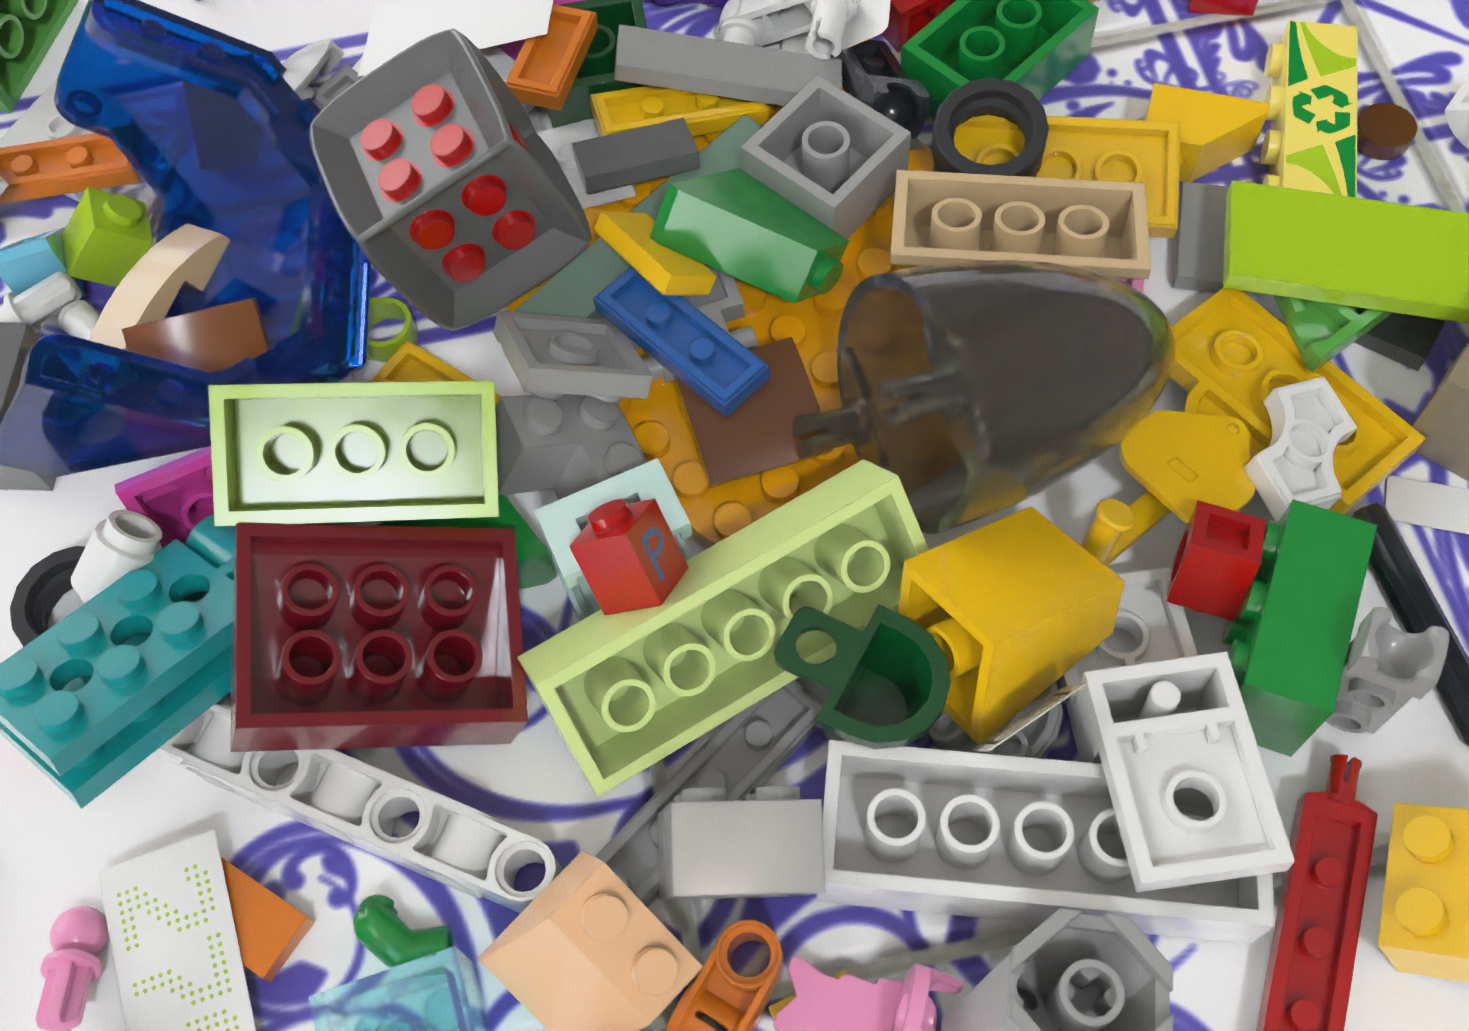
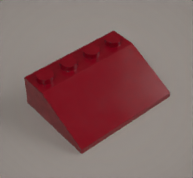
M236 523L231 664V752L511 744L527 724L525 671L517 658L523 654L515 529Z

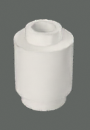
M129 510L113 511L108 519L100 521L96 525L71 576V584L82 601L86 603L125 574L138 570L154 560L153 555L162 549L160 543L162 531L160 527L150 518Z

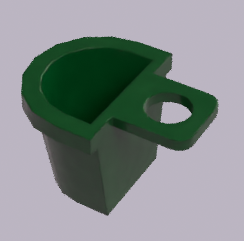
M878 604L864 632L815 608L802 607L793 615L774 650V661L778 667L830 692L816 718L815 726L821 728L822 739L828 742L829 740L847 741L871 749L903 747L926 735L943 714L951 684L947 657L932 634L911 619ZM815 630L827 633L836 643V654L830 661L824 664H811L804 661L796 651L797 640L802 634Z

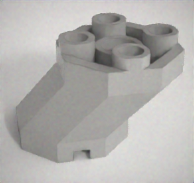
M1060 908L1018 943L1008 956L942 1018L940 1031H1173V1014L1170 1016L1173 966L1128 916L1105 913L1103 916L1080 914L1082 910Z

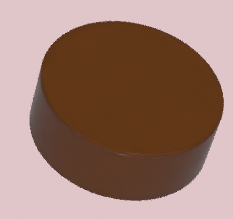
M1372 104L1361 112L1357 120V148L1365 155L1374 159H1396L1405 154L1417 133L1416 120L1409 111L1396 104Z

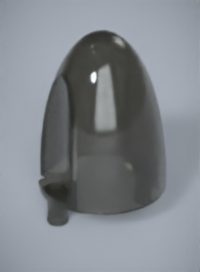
M983 260L924 265L875 274L865 278L852 291L840 321L837 346V372L842 406L810 415L796 416L793 421V436L813 431L819 432V435L796 442L798 450L804 457L814 456L822 451L852 444L860 461L863 459L899 476L922 533L939 534L989 517L1046 491L1095 462L1123 440L1144 419L1163 393L1174 369L1176 341L1170 321L1159 306L1146 294L1124 281L1077 266L1022 260Z

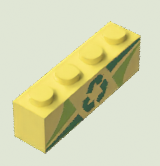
M1288 20L1280 43L1272 42L1270 44L1265 61L1264 76L1271 77L1273 80L1272 85L1268 87L1264 102L1270 103L1266 120L1271 121V129H1268L1265 134L1261 151V164L1269 165V175L1265 176L1262 184L1357 198L1358 27Z

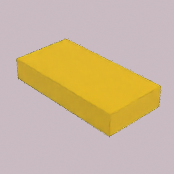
M600 212L594 230L662 295L704 296L710 294L717 276L703 263L653 241L650 235L655 220L647 213Z

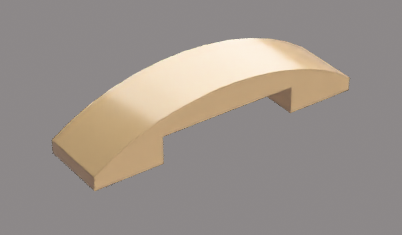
M187 223L155 244L126 274L103 308L84 351L74 396L73 427L75 431L117 450L146 397L127 387L135 371L121 329L164 319L182 285L203 291L231 241L229 238L221 233Z

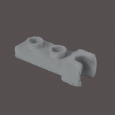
M1374 607L1359 624L1357 635L1349 644L1334 712L1326 722L1342 731L1374 734L1413 697L1422 699L1436 686L1441 675L1449 644L1448 630L1443 627L1432 626L1422 633L1403 632L1390 625L1393 615L1390 609Z

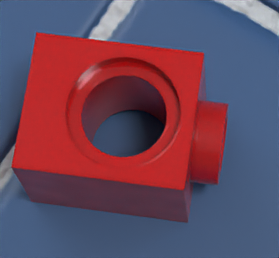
M1197 500L1173 559L1166 602L1234 622L1261 565L1266 519Z

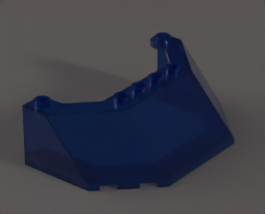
M88 0L58 74L54 94V104L57 111L69 123L109 137L161 199L156 244L171 232L187 223L221 233L231 240L204 290L200 291L182 285L165 318L256 297L271 350L252 360L247 357L224 370L209 373L67 334L44 336L33 344L23 364L20 385L7 412L0 416V465L47 476L60 477L211 446L208 385L338 383L361 370L366 364L371 263L340 219L311 149L309 139L310 124L320 113V109L310 97L301 100L283 78L287 69L273 52L140 0Z

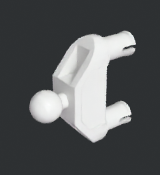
M729 0L720 15L717 35L719 40L762 47L809 32L806 39L807 51L818 59L829 60L830 52L834 58L841 53L845 25L856 15L860 0Z

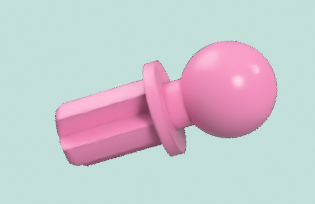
M90 906L70 908L59 915L52 925L50 944L54 952L44 957L40 968L41 974L45 978V983L35 1017L39 1029L71 1031L72 1028L78 1027L82 1023L90 985L100 978L103 968L97 956L101 954L109 941L106 917L96 908Z

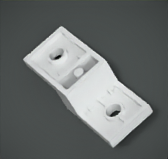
M1171 567L1116 574L1125 581L1114 628L1130 632L1136 638L1138 648L1133 652L1120 653L1112 650L1103 641L1060 677L1059 681L1061 688L1086 683L1084 687L1064 701L1080 762L1097 763L1103 766L1136 893L1287 871L1295 860L1228 653L1220 652L1198 656L1184 608L1166 602ZM1181 788H1194L1201 791L1211 801L1213 817L1203 821H1196L1185 817L1175 806L1173 793Z

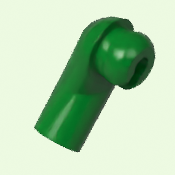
M375 894L368 896L361 902L358 912H356L353 918L356 939L387 967L402 968L452 962L454 957V939L450 925L411 930L397 916L398 912L394 908L395 902L390 897Z

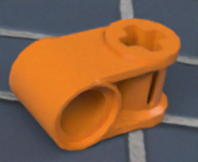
M741 920L728 926L719 937L699 975L690 983L682 995L665 1031H717L701 1021V1016H706L728 1031H756L762 1017V1012L781 980L785 968L784 954L775 932L766 924L755 920ZM746 941L761 942L771 952L768 967L763 973L755 977H743L737 975L732 970L731 959L733 953L740 944Z

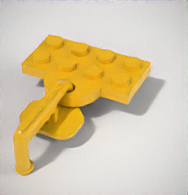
M1222 288L1151 342L1145 356L1189 394L1179 411H1154L1124 435L1119 446L1120 462L1124 469L1148 491L1129 507L1116 499L1106 498L1101 500L1096 506L1097 515L1080 546L1101 563L1108 566L1172 512L1188 524L1197 500L1239 512L1250 502L1255 493V486L1244 470V467L1259 452L1269 448L1271 443L1272 424L1263 401L1276 388L1324 376L1358 427L1347 440L1338 443L1334 450L1333 469L1342 493H1340L1342 497L1327 509L1333 512L1346 514L1413 455L1425 441L1426 437L1331 361H1328L1312 373L1306 368L1286 325L1242 290Z

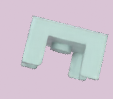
M658 458L534 510L554 567L579 621L599 611L601 607L569 545L589 523L587 520L588 515L600 505L616 499H624L627 504L655 498L685 561L693 557L685 541V538L692 536L691 523Z

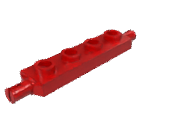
M1331 755L1326 791L1306 792L1297 800L1290 839V847L1295 862L1284 872L1256 1031H1344L1378 813L1355 799L1359 772L1362 767L1361 760L1352 757L1347 762L1348 755Z

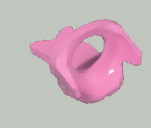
M795 956L791 958L788 967V974L795 998L776 1014L773 1026L776 1031H936L937 1008L933 1000L928 996L929 991L959 994L963 989L964 981L918 963H914L903 981L879 978L873 984L849 974L837 979L821 973L803 958Z

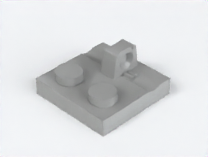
M497 311L493 334L498 343L501 344L503 353L524 392H530L535 396L547 399H557L564 394L591 395L605 402H620L624 397L648 399L653 375L626 335L608 320Z

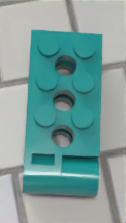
M214 514L206 517L194 527L185 545L177 539L173 540L153 555L154 560L138 570L125 574L0 663V734L81 809L231 692L236 526H215Z

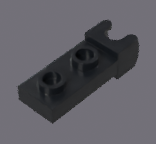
M869 39L841 51L835 59H841L842 80L851 96L910 131L911 139H916L923 128L930 95L921 81L909 79L885 41Z

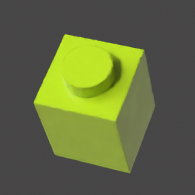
M87 187L62 233L68 276L117 287L153 244L145 202L134 200L123 194H112Z

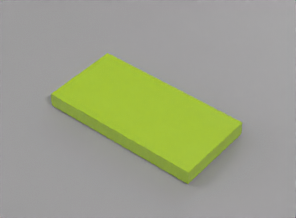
M1232 180L1226 193L1223 288L1469 323V213Z

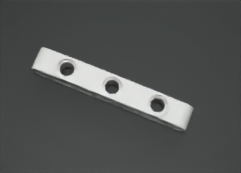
M214 704L155 751L167 761L185 768L220 788L477 898L484 897L518 913H522L563 871L549 847L540 840L510 828L501 821L477 809L336 750L231 752V707L225 704ZM298 762L299 766L293 778L283 785L275 786V780L280 770L289 763ZM407 812H419V822L413 832L399 838L392 836L394 823L400 816ZM534 862L542 863L546 866L544 879L538 887L527 892L514 890L515 875L520 868Z

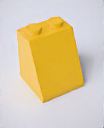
M1030 506L905 560L898 614L911 619L932 634L947 657L951 684L944 712L976 744H979L995 734L1113 633L1125 581Z

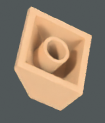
M584 850L565 867L477 958L548 1031H639L650 1025L703 968L605 862Z

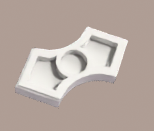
M1323 376L1273 389L1263 401L1272 424L1271 443L1269 448L1254 456L1244 467V470L1276 522H1279L1293 499L1329 509L1342 497L1340 494L1342 490L1334 474L1333 454L1336 445L1347 440L1358 427Z

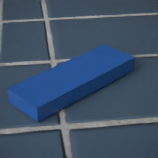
M632 266L593 298L596 311L725 418L770 379L769 365L682 296L662 295Z

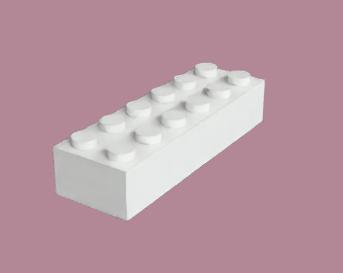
M829 740L822 818L826 892L817 894V902L1041 924L1058 909L1065 908L1082 910L1080 914L1103 916L1105 913L1125 915L1144 934L1252 944L1275 927L1272 873L1136 893L1102 764L915 747L871 749L847 741ZM1181 788L1173 793L1175 806L1185 817L1196 821H1203L1213 817L1211 801L1201 791L1194 788Z

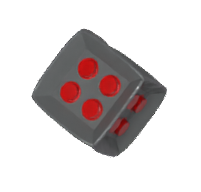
M454 28L432 34L398 53L336 96L320 111L310 124L309 139L314 158L334 207L346 229L358 242L361 250L374 268L417 310L444 329L454 331L471 326L503 309L566 267L591 241L590 226L585 212L554 154L535 132L523 106L491 63L464 34Z

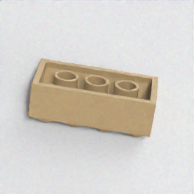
M897 170L890 266L1098 279H1149L1151 259L1145 183Z

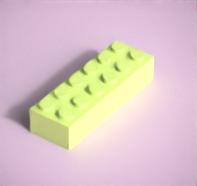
M863 459L686 560L689 568L661 606L606 616L602 609L517 658L575 763L596 796L600 797L797 679V676L776 665L774 650L798 609L802 607L815 608L864 632L878 604L898 613L904 561L928 551L929 548L899 476ZM818 630L802 634L796 643V651L800 658L811 664H822L832 658L837 650L833 638L827 633Z

